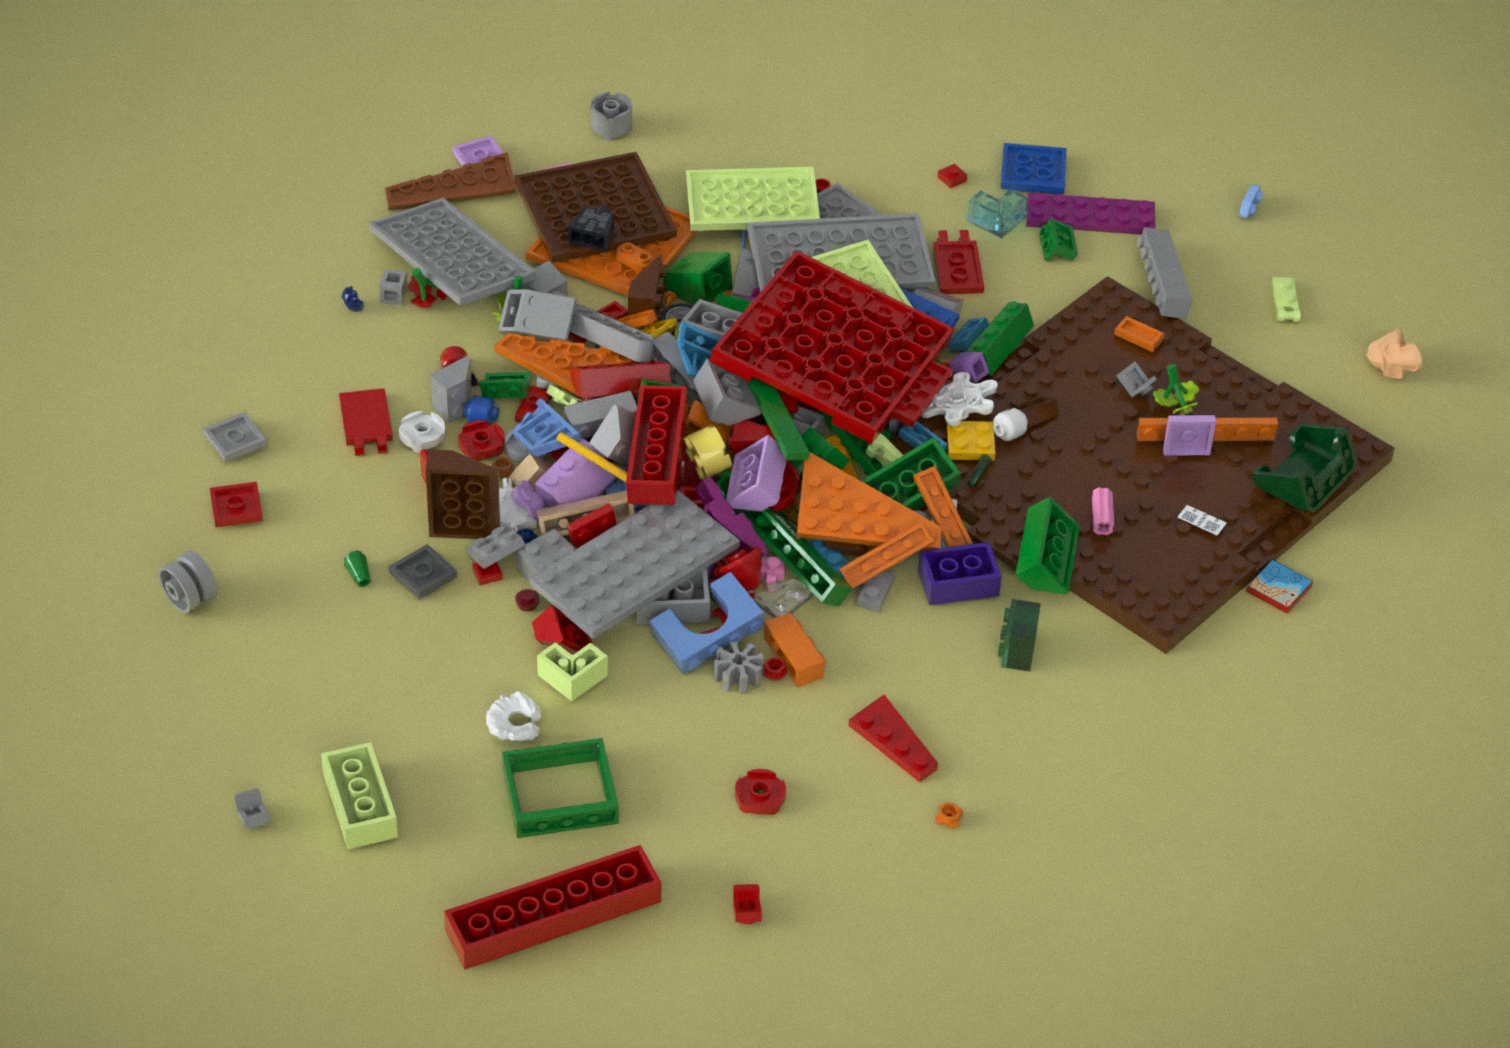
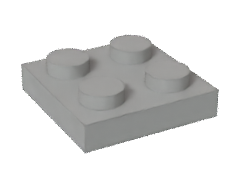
M245 412L203 429L204 436L225 463L267 446L266 438Z
M506 525L505 527L500 526L494 529L492 534L485 538L476 539L471 543L470 547L466 548V551L470 558L485 569L525 546V543L520 535Z

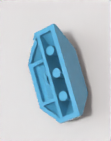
M683 321L680 324L677 345L687 374L696 377L706 359L710 360L712 349L721 338Z

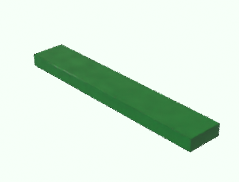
M755 377L750 382L746 381L785 459L808 460L810 453L777 389Z

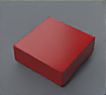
M497 562L485 569L478 563H472V570L479 585L503 580L502 572Z

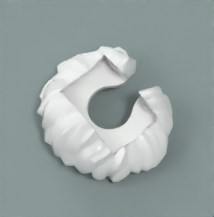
M516 691L510 696L500 695V699L495 700L490 710L487 711L486 724L489 726V732L502 741L511 740L519 741L520 743L528 740L532 741L539 736L540 728L535 723L541 719V710L535 701L523 692ZM521 713L530 717L531 722L522 726H515L509 722L508 718L512 714Z

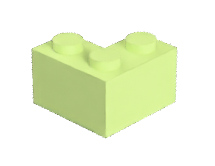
M555 642L537 655L538 676L570 701H573L608 676V656L591 643L574 655H571Z

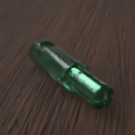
M982 455L967 482L968 487L973 488L982 477L991 462L990 456Z

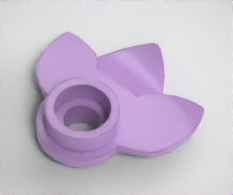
M522 480L511 491L512 499L518 507L524 506L528 514L538 522L536 510L546 508V504L543 498L533 491L532 485L528 481Z

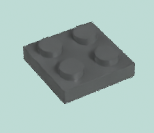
M428 544L389 566V573L418 599L457 578V570Z

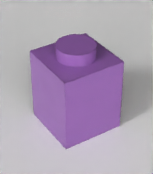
M962 352L949 362L950 368L953 369V376L959 372H967L970 374L969 382L977 383L989 373L982 352Z

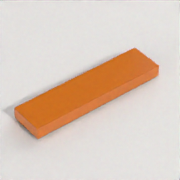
M936 466L915 474L913 478L935 524L942 527L941 536L946 547L973 544Z
M923 521L839 570L853 590L935 541Z

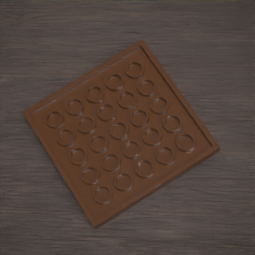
M637 152L514 176V183L552 262L603 252L568 243V226L584 207L598 209L600 205H605L614 214V233L609 251L616 250L619 245L627 242L640 245L677 237V229Z

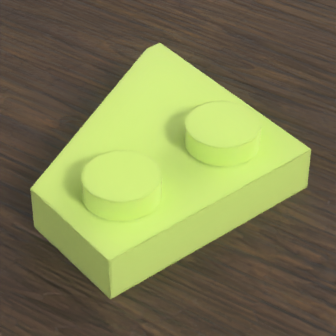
M550 384L546 392L553 396V401L564 406L584 402V399L555 385Z

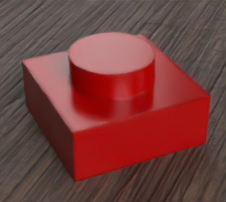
M955 163L938 171L937 177L950 189L967 181V174Z

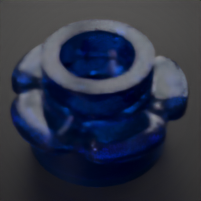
M528 528L520 529L516 532L522 537L525 544L538 538L537 534H534V531Z

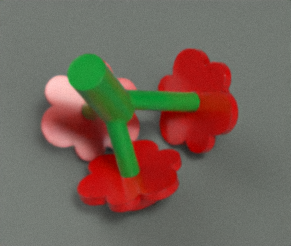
M419 268L412 270L411 282L408 284L409 291L415 292L416 298L411 300L412 304H416L420 308H427L434 304V301H437V297L445 300L448 295L441 289H438L437 297H433L431 286L438 287L427 279Z

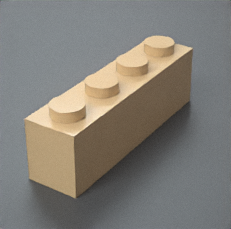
M626 490L536 510L541 535L555 529L563 536L569 534L568 524L608 503L614 509L617 524L634 515L633 504H628Z

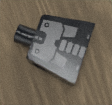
M600 205L598 209L584 207L568 226V243L608 252L614 233V214L610 211L609 207L605 205Z

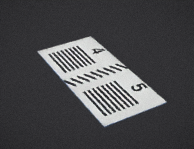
M1186 505L1177 517L1215 535H1218L1226 525V522L1189 505Z

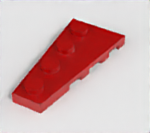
M882 695L849 719V727L918 782L923 781L938 769V762L885 695Z

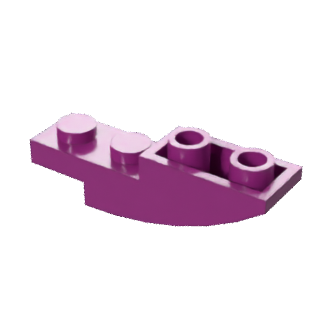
M710 476L703 479L695 488V491L705 505L703 511L740 540V547L736 549L737 551L758 545L762 548L761 557L763 558L768 551L764 541L758 537L753 529L751 521L746 518L743 512L736 516L734 515L731 505L726 502L719 486L713 482Z

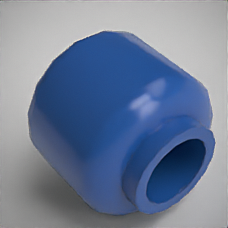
M475 395L466 401L464 418H467L469 423L485 420L487 424L491 425L493 420L497 421L499 407H496L495 401L492 398Z

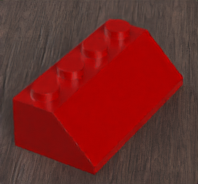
M661 361L569 367L576 396L584 397V401L597 399V396H610L631 391L633 398H637L642 379L671 384L670 363Z

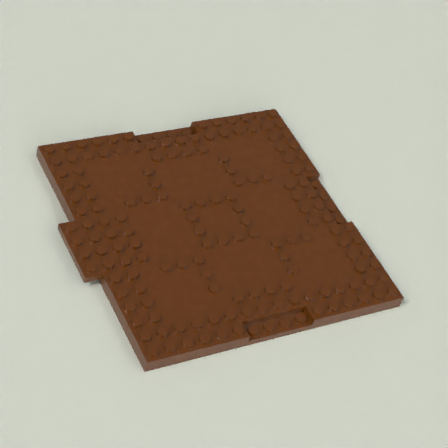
M1107 276L1026 336L1023 346L1010 354L992 376L985 375L977 383L995 380L998 384L996 392L984 398L993 401V411L987 415L976 412L969 413V416L962 421L993 422L997 414L1040 396L1057 399L1058 416L1028 427L1025 434L1011 441L1000 439L994 432L995 461L952 460L961 473L960 484L949 490L948 493L951 499L957 500L956 510L960 518L972 526L967 530L972 542L975 544L990 542L994 556L1015 570L1017 569L1028 508L1051 497L1080 525L1069 591L1167 654L1249 584L1272 559L1277 560L1392 461L1395 448L1289 384L1282 382L1278 386L1211 346L1212 338L1179 318L1161 316L1159 307ZM1127 316L1165 333V337L1155 351L1151 352L1114 335L1115 328ZM1136 361L1148 379L1155 376L1157 380L1151 384L1153 388L1143 396L1138 393L1131 397L1116 375ZM1170 364L1176 365L1180 383L1193 381L1194 385L1199 387V392L1195 395V399L1192 402L1188 401L1186 405L1198 403V405L1192 408L1193 412L1189 413V415H1215V418H1277L1278 421L1275 441H1213L1210 455L1164 456V441H1138L1137 429L1139 418L1180 416L1179 413L1173 414L1174 410L1181 408L1179 403L1176 406L1164 407L1155 401V396H1153V392L1158 389L1167 390L1170 384L1167 366ZM1175 388L1171 391L1173 395L1176 393ZM940 414L930 418L920 417L918 420L920 424L947 443L945 415ZM1300 423L1347 427L1356 456L1355 470L1315 513L1303 512L1256 487L1252 473L1260 465L1268 466L1271 473L1277 469L1293 452L1290 444V435ZM899 432L889 439L903 455L915 449L899 437ZM1099 487L1108 488L1113 492L1114 527L1113 532L1109 535H1098L1093 531L1092 496L1093 490ZM1186 505H1189L1226 522V525L1218 535H1215L1177 517Z

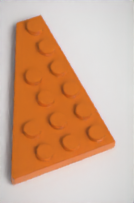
M508 333L494 345L496 353L575 395L569 367L637 362L603 346L595 349L585 347L583 343H570L569 341L551 339L550 342L535 340L534 336H521L513 333Z
M810 453L808 460L804 461L797 537L880 546L923 521L935 542L920 551L940 548L941 526Z

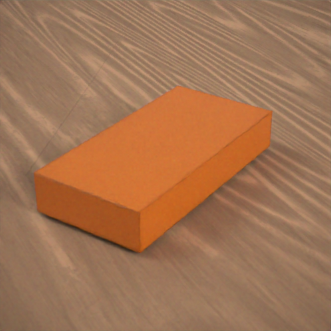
M1127 316L1115 328L1114 335L1151 352L1155 351L1165 337V333Z

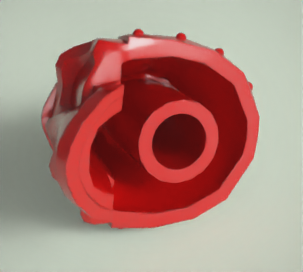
M757 545L748 549L732 551L715 562L717 567L712 569V576L718 580L731 572L747 593L755 592L762 583V548Z

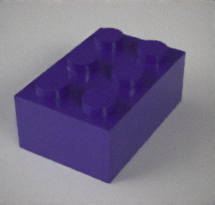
M990 542L920 551L918 573L929 605L999 596L1002 576Z

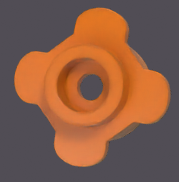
M954 803L940 805L938 809L939 815L935 817V822L939 825L950 826L951 828L959 827V818L963 816V810Z

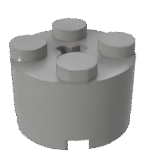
M604 92L595 96L591 101L590 107L591 129L596 134L603 136L607 141H613L616 137L632 130V102L629 97L617 92L616 95H609V92Z

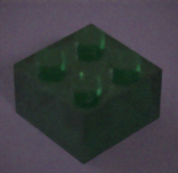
M1012 599L1010 608H1005L1003 622L1007 623V625H1002L1000 640H1004V642H1000L998 657H1002L1001 667L1030 672L1041 603Z

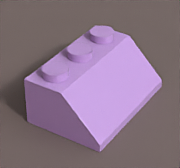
M767 435L735 454L726 502L732 508L763 511L770 506L776 505L779 501L786 459L778 443L772 437Z
M583 438L579 442L580 444L589 448L601 457L605 458V456L600 451H598L596 448L590 445L589 442H587ZM569 448L535 483L536 493L543 498L545 504L548 507L599 497L617 477Z

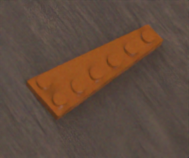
M508 152L482 159L481 162L475 164H464L458 169H447L441 174L427 175L417 180H410L385 188L389 211L417 207L441 198L446 199L448 202L516 192Z

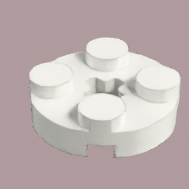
M423 411L410 413L401 420L399 427L400 440L406 446L411 447L414 452L420 453L422 449H430L444 442L445 423L435 413H431V416L423 415Z

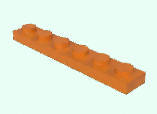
M1139 418L1137 440L1164 441L1168 418ZM1216 418L1213 441H1275L1278 421L1277 418Z

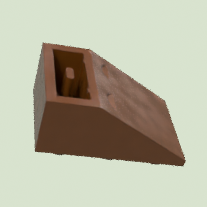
M658 255L630 282L628 316L653 309L657 317L655 321H660L661 310L658 309H662L663 296L661 294L665 293V281L662 278H665L666 265L662 264V255Z

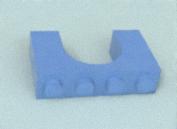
M731 572L710 584L712 598L727 616L724 625L715 632L697 634L689 631L670 608L649 620L651 634L683 674L697 669L701 663L709 658H715L719 647L726 649L732 641H738L739 643L742 638L751 633L758 632L764 626V612Z

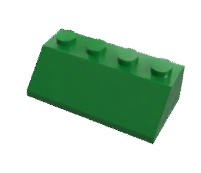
M1015 301L1008 302L966 350V352H982L989 370L986 376H992L1034 327L1028 304Z
M1051 497L1028 508L1016 576L1032 590L1065 595L1069 593L1080 525Z

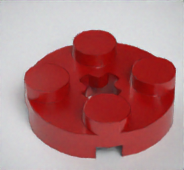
M485 420L472 421L467 423L458 435L460 450L472 459L479 461L503 453L505 436L503 429L498 424L494 423L493 426L487 424Z
M753 769L748 771L747 775L742 779L740 777L735 785V799L739 804V809L744 813L774 815L778 813L786 799L785 782L783 779L781 782L776 777V773L771 770ZM758 789H763L764 794H757L756 792H758Z

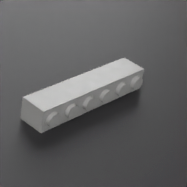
M1144 227L1142 235L1138 237L1137 247L1141 251V259L1144 261V269L1148 273V282L1151 283L1152 294L1156 298V306L1159 307L1161 316L1187 319L1192 297L1169 230Z

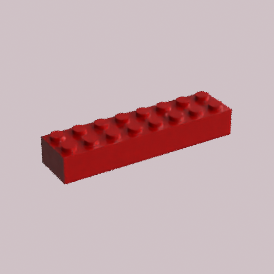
M638 845L445 910V931L464 970L660 903L662 882L642 846Z

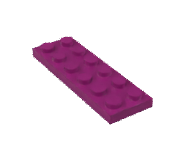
M1027 194L1026 227L1042 228L1052 218L1072 226L1073 230L1142 235L1144 227L1156 229L1154 201L1061 194Z

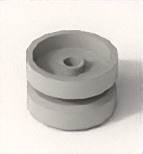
M193 551L185 552L177 557L176 562H168L158 570L159 582L164 593L173 606L184 614L199 607L200 602H208L217 596L218 588L213 573L203 558Z

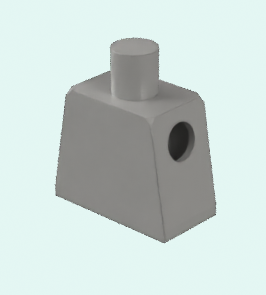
M550 261L534 268L536 279L522 285V289L568 297L567 280Z

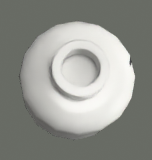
M1009 408L995 416L993 430L1000 439L1011 441L1025 434L1028 421L1023 412L1016 408Z

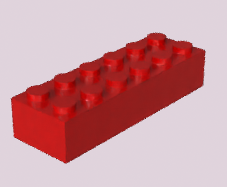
M640 385L626 479L628 504L676 505L684 444L683 438L685 436L688 413L687 386Z

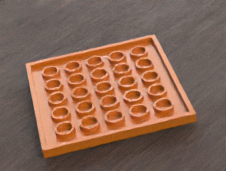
M665 206L677 229V237L636 246L652 254L655 258L658 255H662V264L666 265L667 270L698 231H690L689 214ZM539 237L526 252L527 260L541 265L550 261L560 272L626 296L629 294L630 282L639 274V272L618 261L617 249L552 262Z

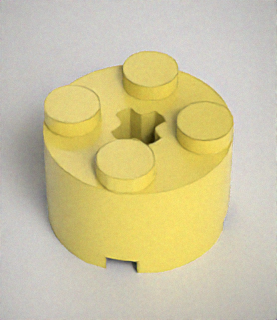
M709 425L683 438L687 448L685 449L686 455L690 462H695L697 466L695 470L700 480L732 467L729 454L725 455L724 448L726 446L715 426Z

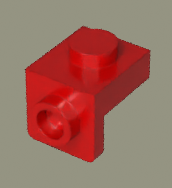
M758 884L733 886L735 923L740 922L748 925L762 922L760 887Z

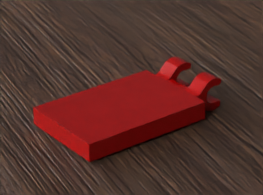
M947 230L938 231L939 238H937V242H933V252L940 292L944 294L984 293L977 241H970L968 230H959L960 238H958V241H948Z
M385 388L339 393L346 445H354L355 456L365 455L364 444L376 442L378 454L388 453L387 441H393Z

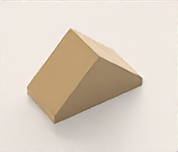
M530 453L509 476L512 479V486L515 488L520 481L525 480L535 490V483L553 464L537 456L534 457Z

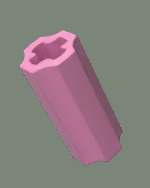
M1099 487L1093 490V531L1098 535H1109L1113 532V492L1108 488Z

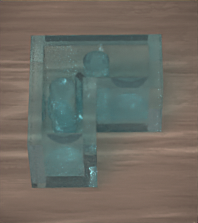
M1012 189L1008 190L999 199L979 191L968 201L967 221L1002 239L1026 218L1028 197Z

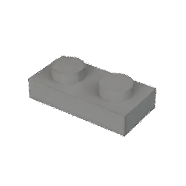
M884 571L865 582L857 598L856 606L880 612L895 580V573Z

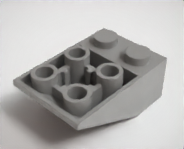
M527 289L508 290L498 332L504 336L508 333L534 336L535 340L550 341L551 339L567 341L577 299Z

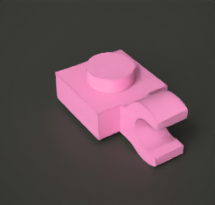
M764 556L762 558L761 572L762 579L766 580L767 583L766 592H775L777 581H784L786 564L779 557Z

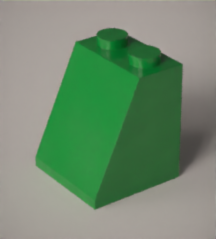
M691 252L665 271V278H663V281H665V291L675 293L677 297L692 305H695L699 299L710 303L713 302L719 293L723 294L727 290L733 289L730 253Z

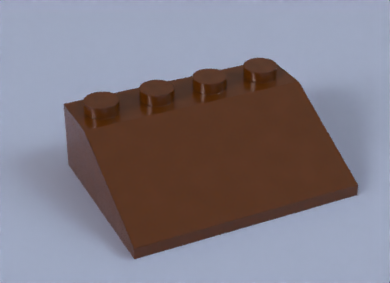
M428 449L425 471L429 537L479 539L491 535L494 529L500 527L499 470L453 450Z

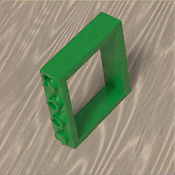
M603 738L502 752L503 773L517 838L619 824V806ZM597 761L606 801L521 813L513 773Z

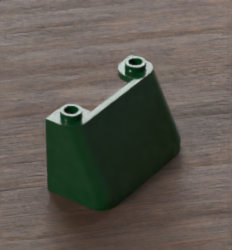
M1300 423L1290 435V444L1293 452L1277 469L1271 473L1268 466L1260 465L1252 473L1256 487L1303 512L1315 513L1355 470L1356 456L1347 427Z

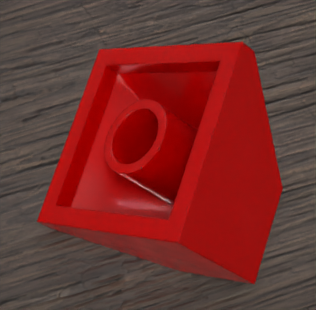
M553 605L549 606L532 622L535 632L534 637L540 644L551 646L556 642L571 654L577 653L589 643L593 644L588 634Z

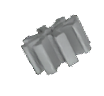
M738 641L730 642V652L724 650L723 647H719L716 659L714 660L715 682L722 680V690L730 692V688L735 683H738L739 694L747 693L748 683L758 688L761 684V676L763 675V654L755 655V645L751 643L747 644L743 652H739Z

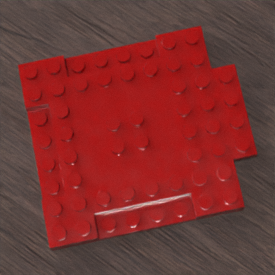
M796 250L714 346L710 362L748 382L755 377L833 417L831 424L872 444L892 418L913 428L951 378L953 369L936 360L950 343L955 328Z

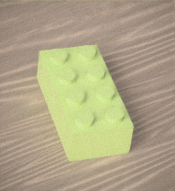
M369 742L321 753L323 775L347 850L398 838L397 817L372 743Z

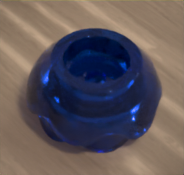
M352 286L344 288L341 297L348 309L353 312L363 310L365 306L363 301L359 299L357 291L353 290Z

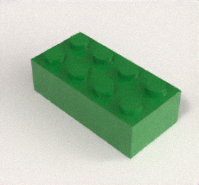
M933 437L861 480V482L911 510H918L926 505L913 478L915 474L936 466L947 491L960 484L961 473L936 438Z

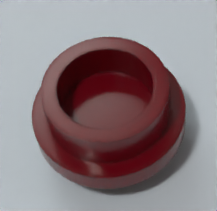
M524 589L516 594L515 601L522 611L529 612L536 609L540 602V596L534 590Z

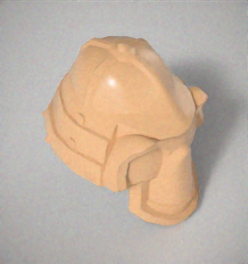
M1397 328L1369 345L1366 357H1368L1372 366L1383 371L1382 374L1385 377L1402 379L1405 376L1406 370L1415 372L1420 371L1422 368V357L1417 346L1414 343L1407 344L1404 340L1402 329Z

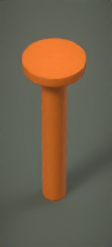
M670 291L664 293L663 297L666 302L663 310L670 306L671 302L676 301L677 296L675 293Z

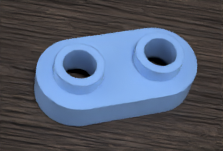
M1251 184L1242 202L1239 217L1249 219L1250 216H1254L1257 208L1256 203L1260 204L1263 197V191H1260L1261 186Z

